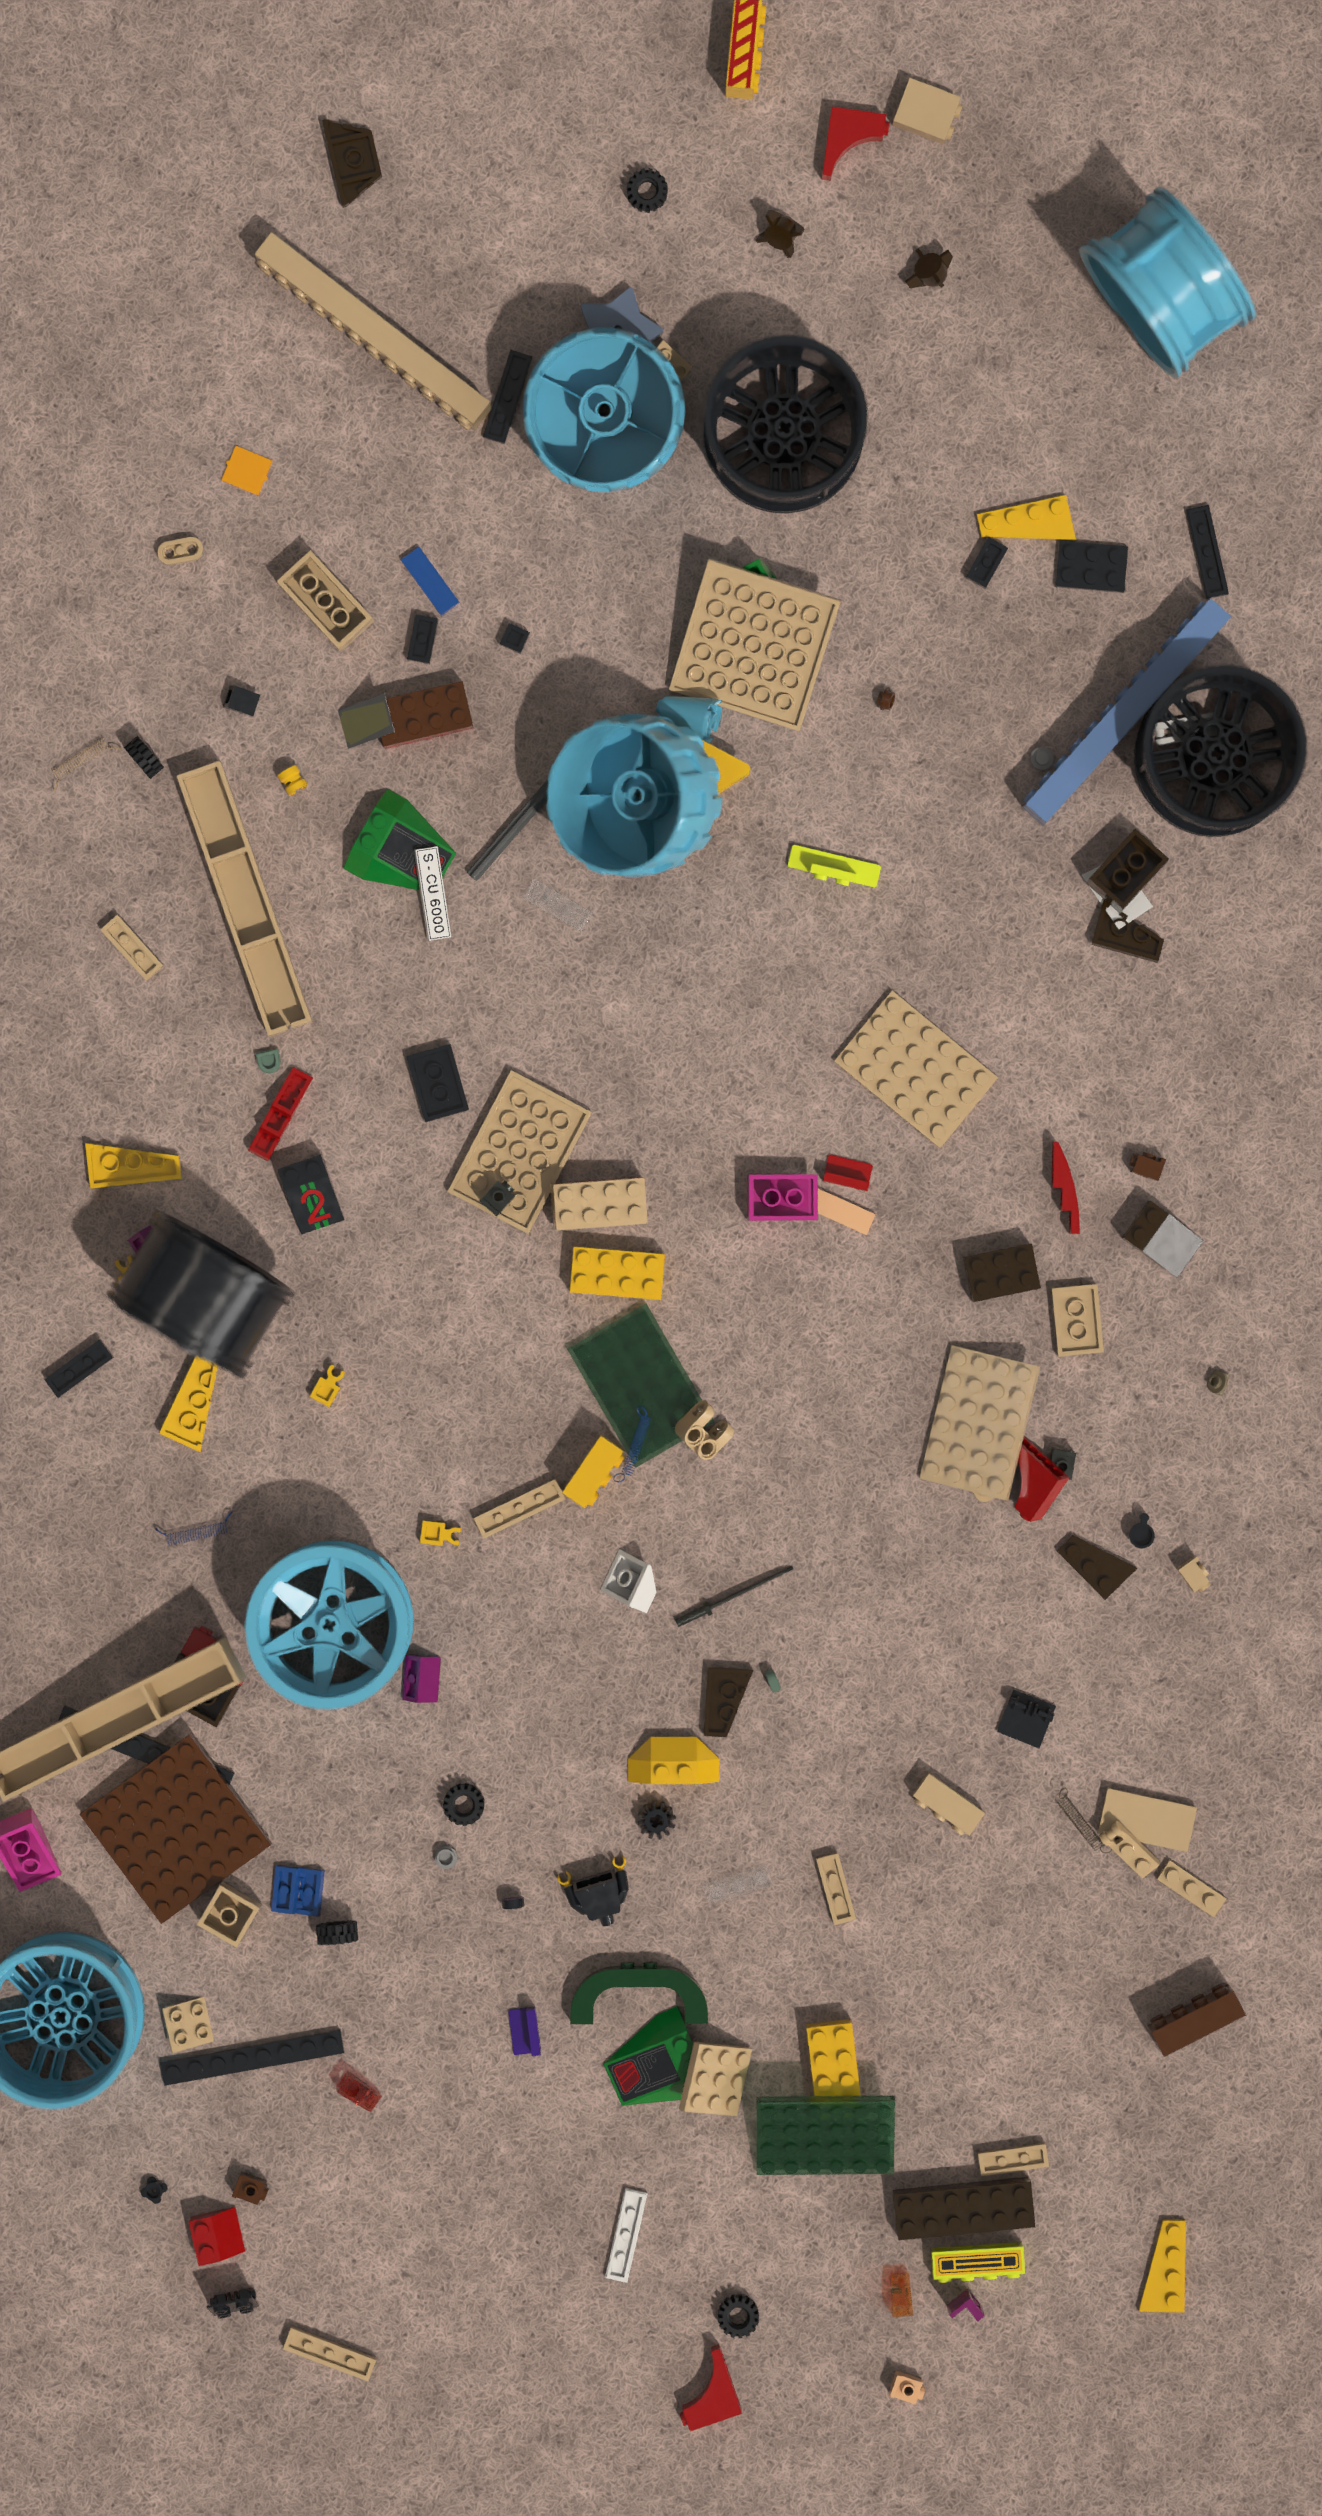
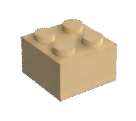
M222 1881L197 1925L237 1948L262 1904Z

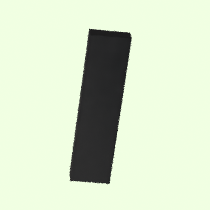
M510 349L483 438L505 444L532 356Z
M1209 505L1187 509V518L1206 599L1228 595L1229 591Z

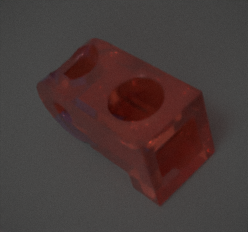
M348 2070L336 2086L337 2093L369 2112L373 2111L382 2098L379 2092Z

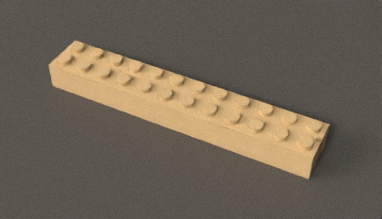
M271 232L255 252L256 263L259 265L258 268L267 276L273 274L277 279L276 282L285 290L291 288L295 293L294 296L303 304H306L308 301L317 315L321 318L327 316L331 321V325L339 332L345 330L350 336L349 339L357 346L361 344L366 346L367 353L377 361L379 358L384 360L385 367L395 375L397 372L402 374L403 381L413 389L415 386L420 388L421 395L431 403L434 400L438 402L439 409L449 417L452 414L456 416L457 423L468 431L471 428L476 431L491 411L490 401Z
M217 761L177 775L268 1036L273 1037L290 1031L288 1027L290 1025L293 1029L313 1023L222 762Z
M224 1637L1 1749L0 1774L2 1773L4 1776L0 1778V1797L4 1802L240 1684L247 1677L227 1638Z

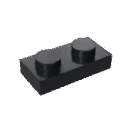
M988 537L966 578L986 589L1008 547Z
M415 615L407 660L430 665L438 618Z

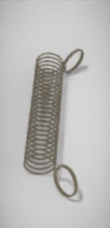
M1067 1790L1066 1795H1065L1063 1798H1060V1799H1064V1798L1067 1797L1068 1790Z

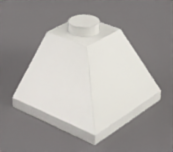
M619 1549L600 1591L629 1607L647 1613L656 1594L652 1566Z

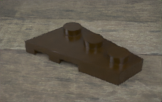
M1103 900L1091 945L1158 963L1164 939L1133 920L1128 923L1126 921L1128 915L1123 912L1119 913L1123 919L1113 921L1106 912V907L1109 908L1110 904ZM1122 921L1126 925L1118 929L1115 923Z
M1074 1535L1057 1550L1104 1600L1138 1569Z
M708 1667L704 1736H728L754 1669Z

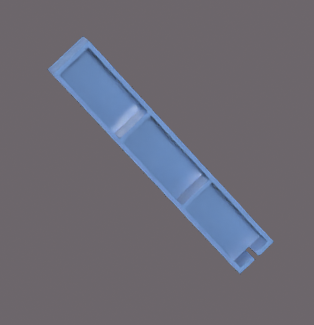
M1210 599L1207 603L1203 600L1191 613L1194 618L1192 620L1188 617L1176 630L1179 634L1176 637L1172 634L1162 645L1161 649L1164 651L1161 654L1156 652L1145 664L1148 669L1146 671L1141 669L1130 681L1133 684L1129 689L1127 686L1123 688L1115 698L1118 702L1115 705L1110 703L1099 715L1102 720L1099 723L1095 720L1084 732L1087 735L1086 738L1083 740L1079 737L1069 749L1072 753L1068 757L1064 754L1054 765L1056 771L1053 774L1049 771L1038 783L1041 788L1038 791L1033 789L1023 801L1026 804L1023 809L1042 826L1045 825L1231 618L1214 600Z

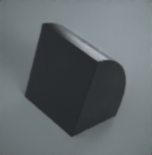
M229 686L223 708L244 715L254 716L260 694L237 686Z

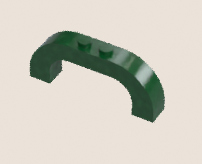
M621 1962V1966L605 1967L591 1973L576 1989L570 2012V2024H593L594 2003L603 1991L616 1987H666L674 1990L681 1996L685 2005V2024H708L706 1997L697 1981L678 1968L657 1966V1962H644L643 1966H634V1962Z

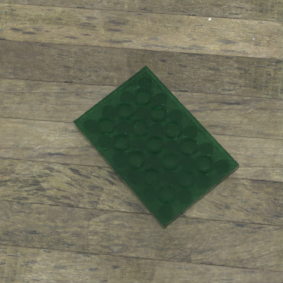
M647 1304L640 1306L567 1349L626 1452L629 1453L628 1451H631L633 1448L639 1450L631 1452L638 1455H631L630 1457L637 1460H631L637 1463L634 1464L635 1468L683 1441L677 1436L675 1426L702 1399ZM637 1408H638L639 1413H640L641 1415L645 1416V1418H643L641 1421H640L639 1419H641L640 1417H642V1416H640V1415L638 1414ZM711 1418V1420L703 1427V1429L715 1422L713 1418ZM644 1419L650 1421V1422L644 1421V1422H646V1423H648V1424L642 1423V1424L647 1425V1426H649V1427L642 1426V1428H640V1430H638V1431L636 1430V1429H638V1428L640 1427V1426L637 1425V1424H640V1423H638V1422H642ZM639 1431L645 1433V1434L639 1433V1435H637V1436L634 1435V1434H637ZM638 1436L644 1438V1439L638 1438V1439L642 1440V1441H638V1442L643 1443V1444L636 1443V1445H634V1447H632V1448L630 1447V1446H632V1445L634 1444V1443L631 1442V1441H634V1440H632V1439H636Z
M895 2095L757 2097V2175L894 2174Z

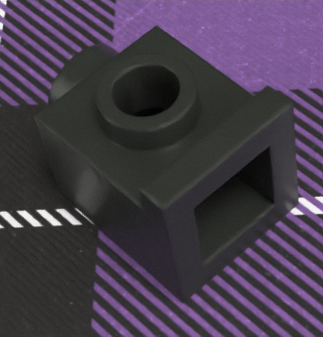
M505 1180L502 1184L497 1181L480 1202L497 1217L515 1197L512 1193L515 1189ZM498 1192L503 1194L501 1201H496L494 1198Z
M1052 1449L1050 1460L1057 1466L1062 1462L1065 1463L1067 1467L1063 1472L1070 1477L1069 1480H1072L1077 1453Z

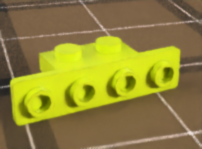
M797 845L792 846L788 867L814 873L813 878L827 881V877L836 878L837 884L846 886L853 882L875 888L877 887L881 866Z

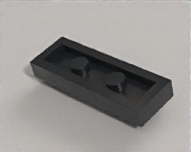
M99 1339L44 1380L56 1397L59 1398L112 1360L114 1356L103 1341Z

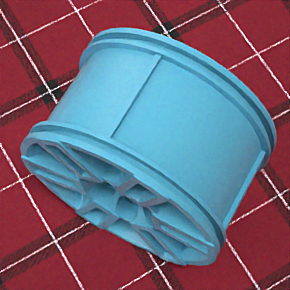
M55 1932L35 1937L23 1943L12 1951L0 1964V1989L3 1982L8 1979L29 2000V2004L25 2008L0 2012V2024L18 2020H26L27 2022L26 2027L0 2033V2090L20 2103L37 2108L62 2109L82 2104L102 2093L114 2082L139 2043L145 2017L144 1998L140 1983L133 1969L122 1955L105 1942L92 1936L74 1932ZM63 1955L64 1958L59 1976L50 1979L33 1957ZM75 1958L84 1961L77 1979L71 1978ZM19 1963H22L38 1981L39 1986L37 1988H34L15 1969ZM93 1969H97L104 1975L112 1987L93 1991L88 1986ZM51 1989H60L62 1998H54L51 1994ZM81 1995L84 1999V2004L76 2005L73 2001V1996ZM119 1997L121 2001L120 2006L100 2009L99 2002ZM42 2004L45 2007V2013L38 2014L34 2009V2005ZM63 2011L66 2013V2016L60 2020L57 2016L59 2012ZM81 2017L87 2018L89 2027H81L78 2019ZM120 2017L125 2018V2036L122 2048L118 2049L97 2029L100 2021ZM40 2027H48L51 2032L50 2036L42 2035L39 2031ZM69 2033L73 2041L66 2043L62 2040L61 2035ZM34 2037L38 2045L30 2068L25 2070L12 2059L6 2051L5 2045ZM89 2040L96 2043L111 2058L109 2064L104 2065L87 2045ZM75 2049L94 2071L93 2075L74 2081H61L67 2051ZM48 2050H54L55 2055L49 2078H41L40 2072Z

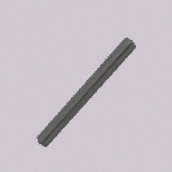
M548 780L544 782L468 870L467 873L471 878L476 881L480 879L548 800Z

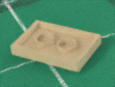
M1098 1284L1051 1288L1058 1357L1103 1353Z

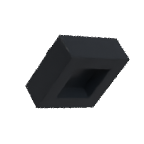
M509 623L500 645L521 654L530 632Z

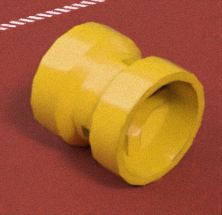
M297 765L291 766L277 776L280 782L285 784V791L288 796L294 795L295 791L299 788L304 789L308 786L306 780L301 778Z

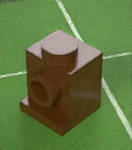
M1143 1152V1155H1137L1133 1153L1129 1162V1166L1132 1167L1131 1173L1159 1181L1166 1159L1160 1158L1159 1161H1156V1156Z
M241 2171L232 2197L258 2205L260 2200L265 2201L269 2188L265 2187L267 2180ZM253 2187L255 2189V2193L249 2194L247 2192V2188Z

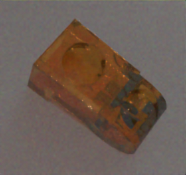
M909 2272L890 2273L892 2317L913 2316Z

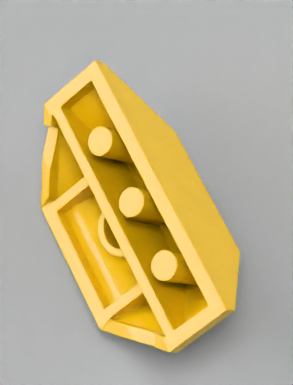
M697 1736L650 1737L628 1758V1782L643 1784H704L719 1782V1758Z

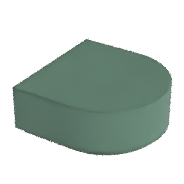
M278 1048L255 1053L258 1066L264 1073H275L280 1068L281 1059Z
M769 1669L765 1671L773 1693L781 1690L774 1670Z

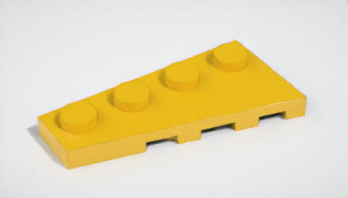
M1066 495L976 515L981 538L1076 540Z
M194 1357L159 1434L201 1453L218 1366L203 1358Z
M1162 2219L1138 2309L1139 2312L1185 2313L1186 2220Z

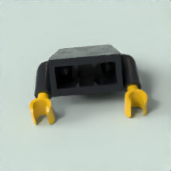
M622 1856L623 1865L617 1866L615 1864V1857L613 1858L612 1864L617 1868V1872L611 1869L572 1881L571 1873L566 1871L568 1876L567 1882H563L560 1875H558L557 1880L565 1887L564 1892L569 1905L581 1915H587L591 1921L600 1919L602 1926L612 1925L614 1923L613 1914L620 1912V1904L625 1902L629 1890L627 1872L623 1868L626 1864L625 1857Z

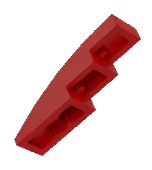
M294 1067L292 1068L248 1149L249 1152L267 1162L269 1161L313 1077Z
M1052 1142L1051 1188H1061L1060 1211H1069V1234H1080L1079 1207L1071 1171L1059 1142Z

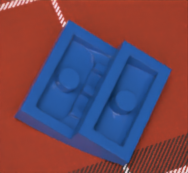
M277 1865L275 1868L271 1911L320 1916L325 1870Z

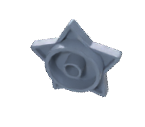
M632 287L628 288L609 304L583 303L580 305L588 329L621 327L622 330L641 336L649 342L663 333V328L640 314Z

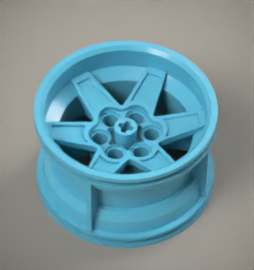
M1159 186L1154 189L1153 193H1149L1146 196L1147 204L1139 210L1134 219L1111 237L1104 236L1098 241L1090 239L1087 245H1082L1079 248V253L1095 285L1112 309L1129 325L1138 343L1164 372L1177 379L1182 375V372L1189 370L1188 362L1195 358L1196 352L1223 331L1229 330L1235 325L1240 327L1246 326L1248 321L1256 318V311L1240 278L1210 235L1173 194Z

